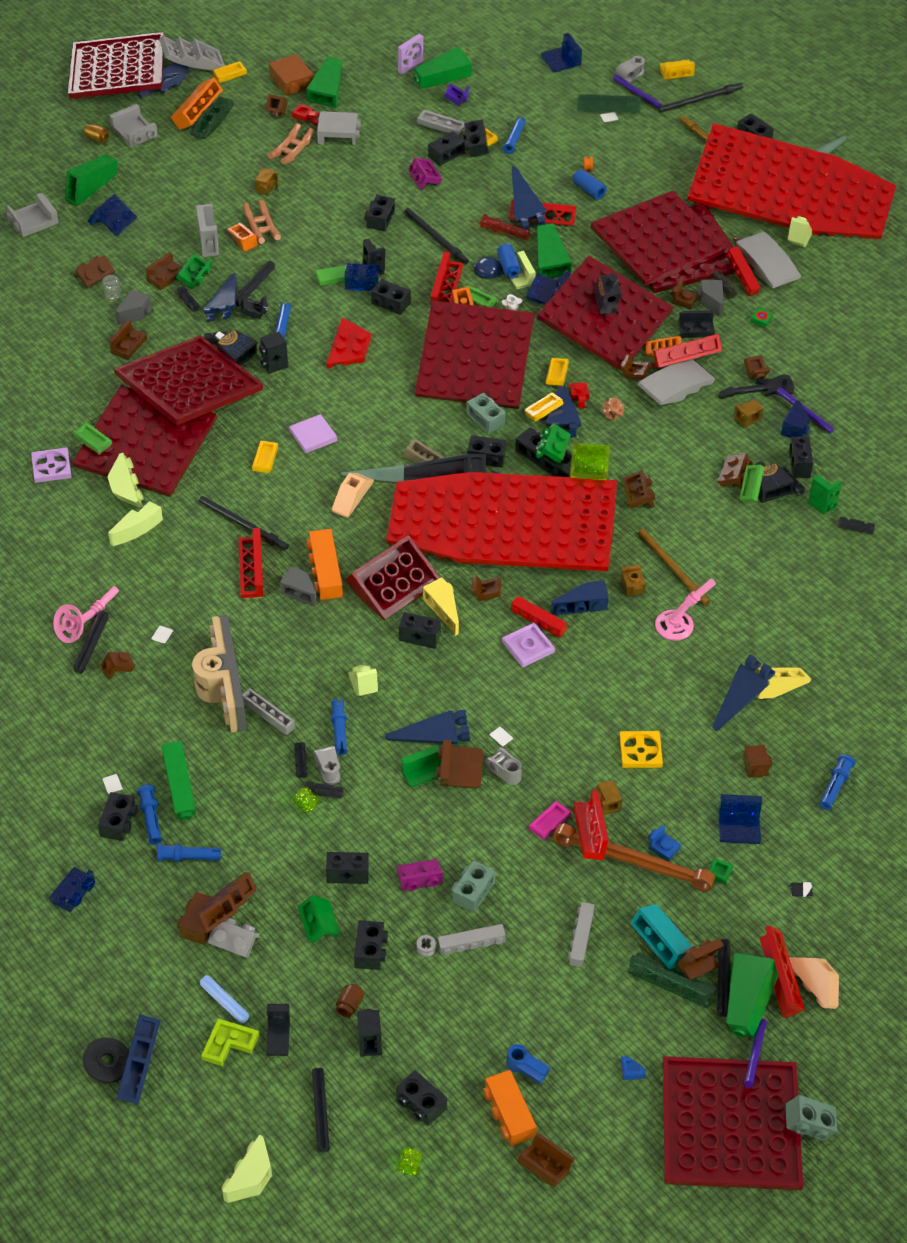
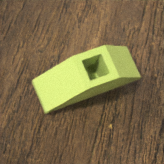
M792 217L788 241L789 243L806 247L812 235V228L806 218Z
M121 453L108 474L112 493L118 499L141 508L143 507L141 500H144L141 490H138L136 486L139 482L136 474H133L131 468H134L130 457L127 458L124 453Z
M367 665L353 667V671L348 672L356 696L378 692L376 669L370 668Z
M259 1135L256 1141H252L249 1144L246 1156L243 1160L240 1159L235 1166V1173L231 1179L227 1178L224 1182L222 1191L225 1202L230 1203L260 1195L272 1177L271 1165L263 1136Z

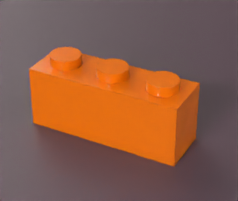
M511 1070L486 1078L483 1093L485 1099L491 1101L494 1119L500 1121V1131L504 1140L508 1139L510 1146L534 1138L537 1129L536 1124Z

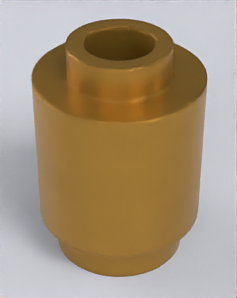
M89 124L85 128V136L90 140L104 144L109 139L108 129Z

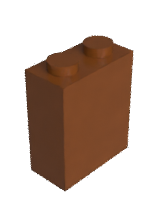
M297 54L269 63L270 77L286 96L306 90L313 80V73Z

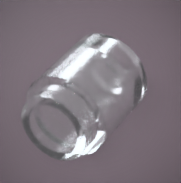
M115 275L104 277L102 280L104 295L108 300H117L121 294L119 278Z

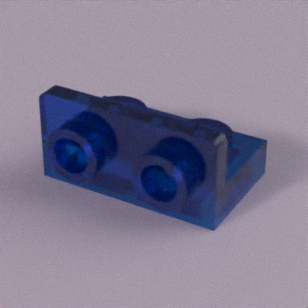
M73 867L49 896L50 902L71 913L75 907L80 905L83 896L94 887L95 878L93 871L89 869L85 873Z

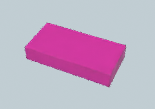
M555 801L529 825V830L545 841L556 831L559 824L565 823L571 817L572 812L558 801Z

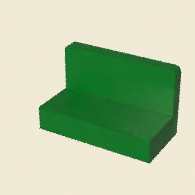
M438 745L401 758V772L411 788L437 779V765H442L441 758H438Z
M311 895L298 906L308 942L315 943L325 934L335 937L340 935L335 915L328 899Z

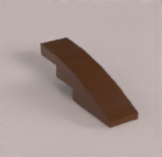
M244 872L226 885L197 913L205 933H208L237 913V908L247 902L246 898L257 891L250 872Z

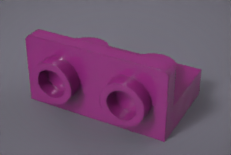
M414 157L408 172L418 188L423 190L426 183L440 184L442 178L431 160Z
M438 859L397 866V874L402 891H414L418 888L435 887L443 884V873L439 867Z

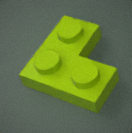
M218 1019L201 1058L204 1061L223 1066L230 1048L252 1054L259 1038V1031Z

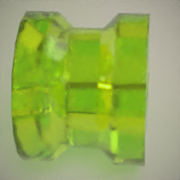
M304 787L294 796V803L300 805L305 813H309L317 807L319 797L313 795L308 787Z
M411 1148L402 1149L400 1152L401 1161L397 1164V1170L405 1175H418L420 1170L419 1163L422 1161L423 1154Z

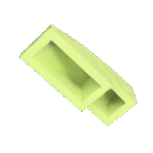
M149 501L139 512L131 510L108 532L110 545L116 546L128 542L154 528L163 520L161 507Z

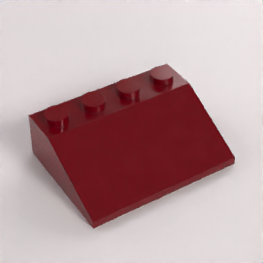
M408 535L352 572L345 580L354 593L385 620L422 595L423 587L438 580L440 577L410 535Z

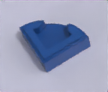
M621 1057L623 1080L646 1079V1072L642 1065H639L630 1057Z

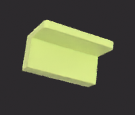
M524 251L517 252L521 273L516 278L511 279L516 289L535 285L536 272Z

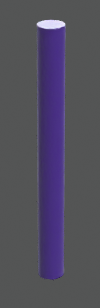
M618 75L613 77L615 82L654 107L662 106V103Z
M778 388L777 394L829 434L833 432L834 428L783 388Z
M761 1019L754 1037L744 1085L749 1088L753 1086L767 1024L765 1019Z

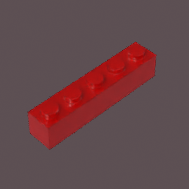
M739 247L729 249L727 259L730 260L732 268H734L736 275L740 279V283L745 288V292L748 296L758 294L761 287Z
M517 596L511 603V611L535 623L554 636L560 638L567 631V623L520 596Z

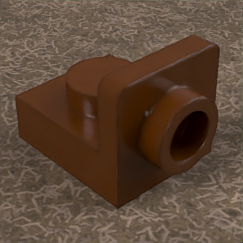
M679 281L671 292V296H673L672 303L692 309L698 294L682 289L683 282Z

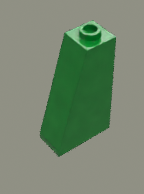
M458 46L416 67L414 82L422 90L472 76V63L461 47Z
M329 56L326 58L307 87L308 102L337 108L342 79V59Z
M105 154L67 170L65 200L76 206L83 203L117 175L118 160Z
M554 224L537 226L538 280L571 275L572 262Z
M182 741L162 744L163 761L175 818L181 820L191 819L196 815V809Z
M740 953L734 954L727 1025L737 1037L744 1038L746 1036L754 1038L779 976L774 959Z

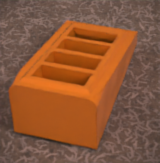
M242 223L227 229L229 235L243 251H248L258 246L256 235Z
M681 336L647 341L645 344L646 356H654L653 351L658 350V347L665 348L680 344Z

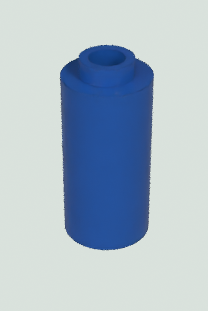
M581 169L573 175V183L596 200L601 199L605 195L607 187L586 171Z
M503 244L499 246L497 254L505 276L511 279L516 278L520 275L521 268L512 245Z

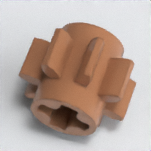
M610 398L608 402L604 401L602 414H605L610 420H617L618 416H623L624 404H621V401L617 398Z

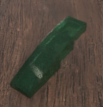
M218 97L215 104L211 103L208 110L202 112L190 134L202 139L210 136L228 115L234 105L233 100Z

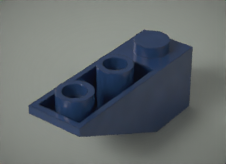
M605 580L585 582L552 600L551 614L563 615L607 610L609 597Z

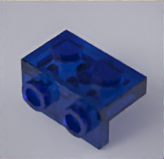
M347 263L344 274L345 290L372 291L379 282L380 266Z

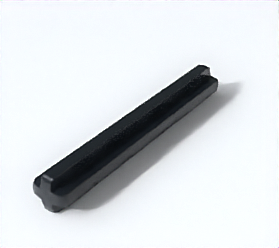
M267 261L236 295L237 306L241 305L243 297L248 298L274 270V262Z
M99 611L73 666L74 672L80 674L84 672L109 618L108 612Z
M720 939L724 946L718 950L717 1014L720 1017H727L730 995V940Z
M314 1068L312 1069L317 1149L319 1152H327L330 1149L324 1069Z

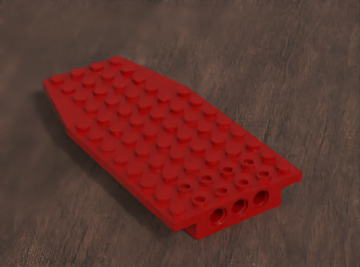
M713 123L687 200L790 228L792 217H803L807 219L811 226L813 235L827 233V236L842 234L844 237L856 235L860 238L881 239L897 185L838 156Z
M467 472L396 482L386 538L387 544L394 545L410 535L422 553L426 554V552H429L443 559L444 557L451 558L452 561L458 563L608 572L616 509L617 480Z

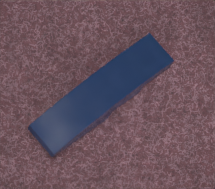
M139 1014L116 1099L139 1104L161 1022L160 1019Z

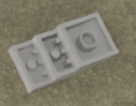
M162 36L159 40L165 58L178 64L205 70H214L225 66L218 49L195 38L191 43L180 37L173 41Z
M765 232L736 241V247H739L740 251L745 254V260L754 267V274L771 288L801 278L800 273L790 258Z
M693 359L670 365L641 380L638 386L660 405L685 400L687 394L699 392L701 386L713 384L715 378Z

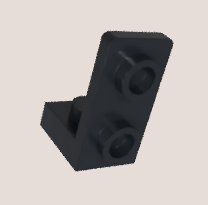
M267 1004L268 1030L266 1054L267 1056H288L289 1004Z

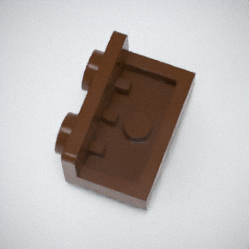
M105 255L101 257L95 256L90 260V263L86 265L84 263L80 264L76 268L74 276L75 278L79 277L85 287L89 288L113 275L115 270Z
M746 453L726 457L718 479L720 486L737 484L740 490L742 489L746 465H753V462Z
M720 938L712 942L710 939L699 945V948L693 946L684 952L686 956L678 961L677 964L688 981L719 967L713 955L724 946Z
M538 1133L535 1135L532 1144L520 1154L517 1162L555 1188L569 1174L574 1157Z

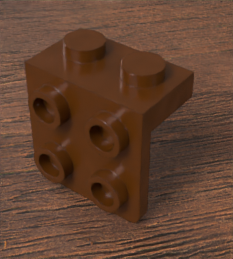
M444 740L443 746H439L438 758H442V765H437V778H440V786L479 788L481 786L483 750L451 746L452 740Z

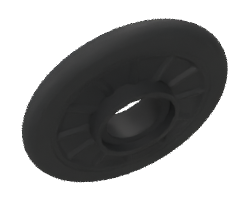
M109 1037L96 1039L84 1051L83 1066L88 1075L99 1082L113 1083L119 1081L123 1076L129 1050L125 1044L117 1039ZM108 1055L112 1057L113 1063L106 1065L101 1061V1058Z

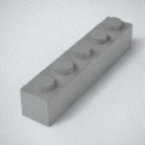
M251 688L242 694L244 705L286 736L295 729L293 719Z
M582 902L581 907H578L577 915L579 917L575 920V926L577 927L573 929L572 937H574V940H571L570 944L572 951L568 953L569 965L583 967L595 904Z
M503 924L438 937L440 955H449L468 949L473 950L478 947L501 944L505 942L506 937Z

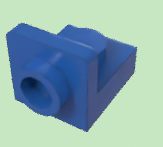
M663 825L657 830L654 829L648 837V849L668 862L681 848L680 843L665 834V827Z

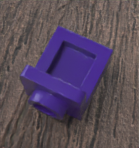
M450 83L443 97L460 106L462 101L466 102L468 99L470 87L467 86L462 91Z

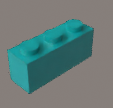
M657 904L639 908L631 921V925L668 969L679 967L677 962L686 956L684 952L691 948L692 945Z

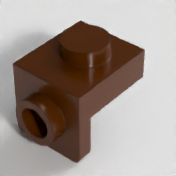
M626 355L621 363V370L626 379L643 380L651 368L648 362L633 361L631 355Z
M762 355L744 359L749 380L764 379L769 373L770 369L765 367Z
M473 576L471 590L480 601L501 596L502 581L499 577L481 582L478 576Z
M108 652L102 661L101 667L107 679H111L115 671L132 672L135 665L128 652Z

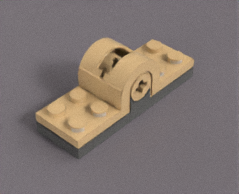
M221 615L220 618L215 616L212 617L213 625H209L212 648L200 651L192 662L195 690L198 697L203 701L209 703L222 702L225 724L230 725L231 733L237 732V730L244 731L247 730L245 708L228 615Z

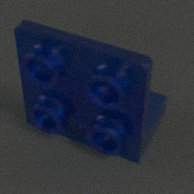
M569 33L563 34L562 47L541 53L542 58L553 72L574 68L582 63V49Z
M113 194L92 213L87 221L91 225L96 221L98 223L102 222L113 234L118 236L137 218V215Z
M565 271L562 277L559 276L558 280L537 273L526 298L546 305L568 280L571 272Z
M721 794L718 808L720 842L761 843L760 812L762 796Z

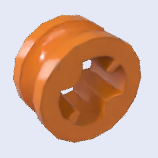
M584 156V171H587V169L593 171V157L587 158Z

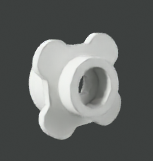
M508 295L506 300L502 301V305L508 310H517L519 304L522 303V299L514 295Z

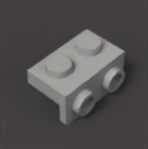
M228 918L212 929L207 943L247 958L255 938L260 936V933L255 932V927L243 924V927L236 925L237 920Z

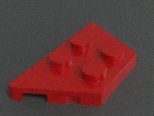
M341 318L327 361V368H333L332 365L340 363L346 366L352 363L364 362L372 339V333L345 318Z

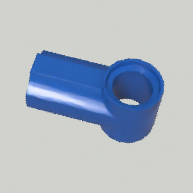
M515 1044L509 1048L506 1059L507 1068L512 1072L522 1073L540 1085L550 1071V1067L528 1054L527 1049L523 1045ZM512 1057H519L521 1060H515Z

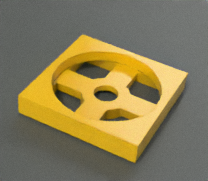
M660 731L620 732L622 768H662ZM628 739H636L634 747H625ZM644 739H652L656 746L645 745ZM643 748L645 751L643 753H639L637 749ZM628 755H634L638 761L631 759ZM648 755H656L653 759L646 761Z

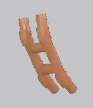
M296 123L286 139L272 152L268 153L267 157L273 159L284 153L287 155L281 159L282 164L292 162L300 151L309 144L315 130L309 128L301 141L295 138L301 125ZM289 144H292L296 147L294 150L287 148V146Z
M264 200L258 201L262 216L253 217L248 203L242 205L245 217L253 233L256 235L257 242L263 244L265 239L262 234L270 232L275 240H280L281 236L273 224ZM266 222L267 226L258 228L257 223Z

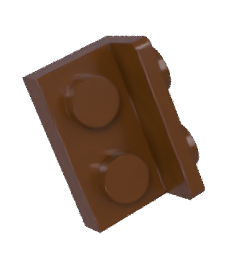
M169 252L146 268L147 281L162 290L177 280L176 276L183 267L173 261V254Z
M127 320L118 332L110 338L111 353L129 360L147 340V334L133 329L131 321Z
M643 470L623 477L627 502L631 509L647 502L651 508L655 507L654 499L656 497L650 487L653 486L649 475L646 476Z

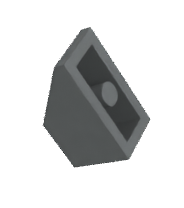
M702 280L701 287H698V297H701V304L709 310H713L718 316H722L724 306L722 280Z
M131 290L115 311L117 324H125L127 320L133 322L144 319L152 309L150 295Z
M290 566L280 581L281 594L315 607L316 592L308 573L302 569Z

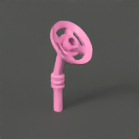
M710 579L697 591H692L691 594L685 597V601L677 610H667L659 614L655 622L657 632L662 637L673 641L683 640L690 636L694 624L691 617L685 612L690 606H694V604L700 601V597L716 585L715 581ZM683 616L688 620L689 625L684 623ZM665 621V625L668 628L666 631L662 628L660 622ZM684 630V632H682V633L673 634V632H680V631Z
M113 586L100 600H96V603L90 606V610L83 615L74 605L67 604L61 606L56 611L53 622L57 637L65 643L77 641L83 632L84 623L93 616L98 615L99 611L105 609V605L119 590ZM70 609L74 610L78 616L71 614ZM64 613L65 615L62 618V625H60L61 617ZM66 630L68 633H72L71 638L65 636L63 632Z

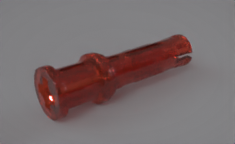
M485 213L480 221V228L486 227L492 229L495 233L500 231L526 241L530 235V230L504 223L500 218L495 219Z

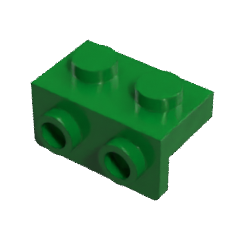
M193 253L176 278L193 289L196 284L200 285L205 278L203 275H208L211 271L213 259L210 258L206 262Z
M554 423L549 428L546 427L540 435L542 439L536 447L538 450L536 457L539 459L545 454L557 463H560L564 458L571 434Z
M816 475L812 479L808 503L823 515L833 511L838 505L837 501L841 492V482L837 480L831 485L821 476Z

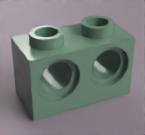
M485 393L467 401V415L487 434L505 426L506 413L504 409L495 404L493 399L489 398Z
M473 860L469 867L466 866L463 870L461 880L454 883L451 893H453V903L475 913L495 883V871Z
M798 1095L786 1103L787 1129L796 1131L798 1134L815 1137L816 1140H827L828 1137L837 1133L836 1107Z

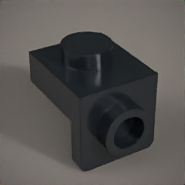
M265 296L262 297L260 302L245 297L241 301V313L260 319L263 313L266 314L268 310L267 297Z

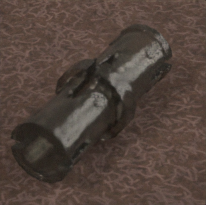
M716 270L712 274L713 279L722 280L723 292L729 299L731 297L734 299L738 292L733 288L731 281L724 276L722 271Z

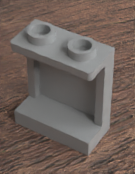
M137 104L109 115L111 129L130 148L158 136L156 124L154 122L150 124L141 115L140 107Z
M320 111L317 130L318 144H324L325 137L352 138V145H356V139L360 137V130L358 129H361V120H358V113Z
M43 193L36 194L37 203L14 211L10 206L6 207L8 222H12L15 231L19 232L22 237L58 224L57 211Z
M196 205L203 257L219 255L213 205Z

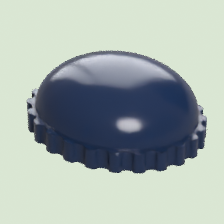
M483 257L475 263L474 273L482 279H494L501 274L502 266L493 257Z

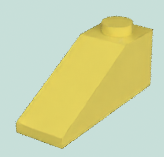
M441 577L423 587V600L456 636L459 633V621L453 594L454 590L452 585Z
M760 668L755 670V672L759 674ZM771 668L776 672L775 675L768 680L770 682L769 686L756 697L759 699L775 698L809 683L811 678L801 668Z

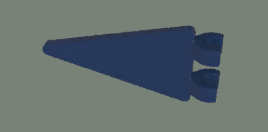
M512 166L515 221L521 222L523 232L530 230L528 219L534 217L537 219L538 226L545 225L544 214H546V209L516 166Z
M236 273L231 274L204 308V314H208V322L215 320L216 311L223 312V319L231 317V309L236 307Z
M564 383V386H558L556 395L563 400V405L549 413L546 426H551L554 423L559 427H569L570 437H576L577 427L581 426V420Z
M750 654L745 661V666L741 664L738 667L712 726L715 731H718L769 686L770 682L768 680L776 673L771 669V666L764 663L760 668L759 674L754 672L760 667L761 662Z
M451 710L387 733L385 739L388 741L443 743L444 740H452V744H457L458 740L469 741V727L463 726L467 725L466 710H459L455 713Z

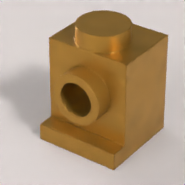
M263 168L255 179L256 192L268 195L275 186H278V172Z
M755 399L744 403L742 406L737 404L735 406L734 419L744 428H747L762 419L763 407Z
M640 564L622 567L620 580L626 596L644 594L646 583Z
M611 780L597 784L596 789L599 793L603 816L621 811L622 797L614 781Z

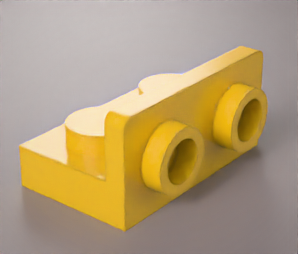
M690 60L660 63L659 69L664 80L694 76L695 63L690 62Z

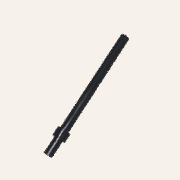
M743 83L728 84L714 91L659 106L658 111L661 113L722 94L728 95L733 93V91L742 89Z
M410 208L405 209L404 212L451 252L450 254L455 259H459L464 265L469 263V259L462 254L458 247L450 244Z
M204 496L200 497V503L253 532V528H259ZM260 528L261 537L272 546L276 545L285 551L288 549V543L279 539L274 533H268Z

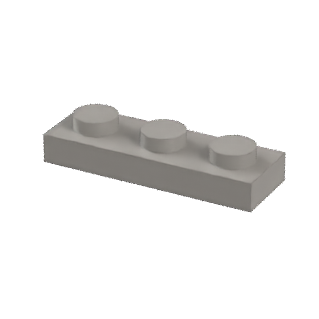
M423 110L417 118L418 124L446 133L453 131L460 136L463 133L462 130H465L464 123L466 122L428 110Z

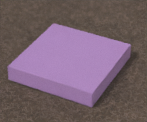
M321 414L289 426V431L305 453L337 441L336 434Z
M535 623L502 637V643L522 668L555 652V647Z

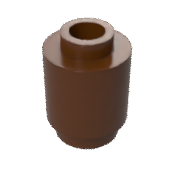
M356 984L344 986L336 1002L337 1007L335 1010L339 1015L350 1018L356 1013L364 997L360 986Z

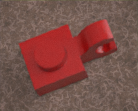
M300 104L292 111L293 118L304 122L310 120L313 125H318L319 123L317 118L320 116V113L314 112V109Z
M587 382L569 383L571 399L577 400L579 409L586 408L585 401L589 399Z

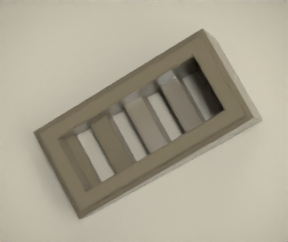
M415 438L407 446L403 454L404 458L415 463L444 458Z

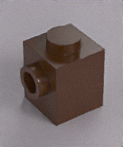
M268 94L265 110L271 112L272 116L280 117V114L285 115L288 99Z
M765 744L745 746L743 761L748 778L768 776L769 767H772V759L770 755H767Z

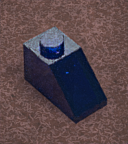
M799 400L795 401L783 421L781 435L789 438L804 437L810 431V426H808L809 416Z

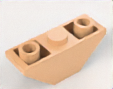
M349 473L339 488L332 512L349 518L373 484L374 479L359 473Z
M789 957L794 975L799 976L803 981L802 985L809 992L814 993L818 1004L823 1008L836 1009L838 1007L839 975L825 959Z

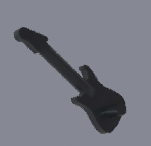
M783 374L773 379H756V384L760 385L736 388L730 386L720 391L718 397L724 399L725 397H733L737 394L767 391L765 396L768 397L777 394L776 392L780 387L792 395L794 393V384L789 375Z

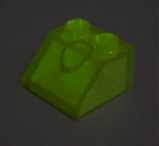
M574 443L570 478L607 480L611 460L610 445Z

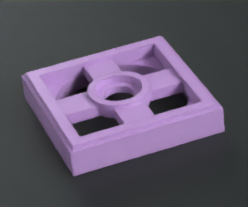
M418 34L398 47V73L401 75L423 62V35ZM417 53V58L413 60L414 54ZM407 59V64L404 65L403 61Z
M68 448L31 452L35 483L72 478ZM63 456L66 461L57 462L54 457ZM47 458L45 464L37 465L39 459ZM50 464H54V465H55V467H53V468H49L48 466H49ZM40 471H46L49 473V475L43 474Z

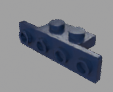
M174 62L163 68L162 88L138 92L140 98H144L153 92L161 91V93L170 90V86L181 84V80L186 78L185 75L190 73L188 66Z

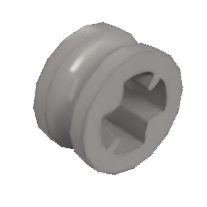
M423 935L418 938L416 943L418 954L423 957L433 955L436 950L435 939L429 935ZM425 943L427 945L428 943L430 944V948L427 949V947H425L424 949L422 948V944Z

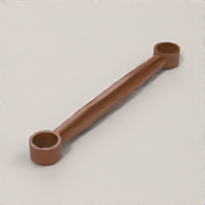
M559 824L553 835L556 843L562 846L574 844L581 847L579 835L572 826L567 824ZM608 842L605 856L691 882L692 886L699 891L708 892L712 888L715 876L706 869L693 871L648 854Z

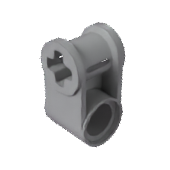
M634 56L630 60L621 63L616 69V74L627 82L633 81L644 74L643 65L645 59L641 56Z
M329 746L314 750L315 762L324 783L328 785L337 784L340 781V763L335 747Z
M498 748L497 753L491 758L485 759L486 767L507 784L516 785L521 781V762L510 755L504 748Z

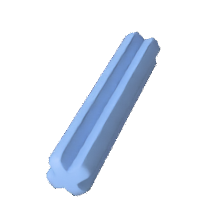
M205 975L200 980V985L239 1023L243 1024L249 1019V1013L210 976Z

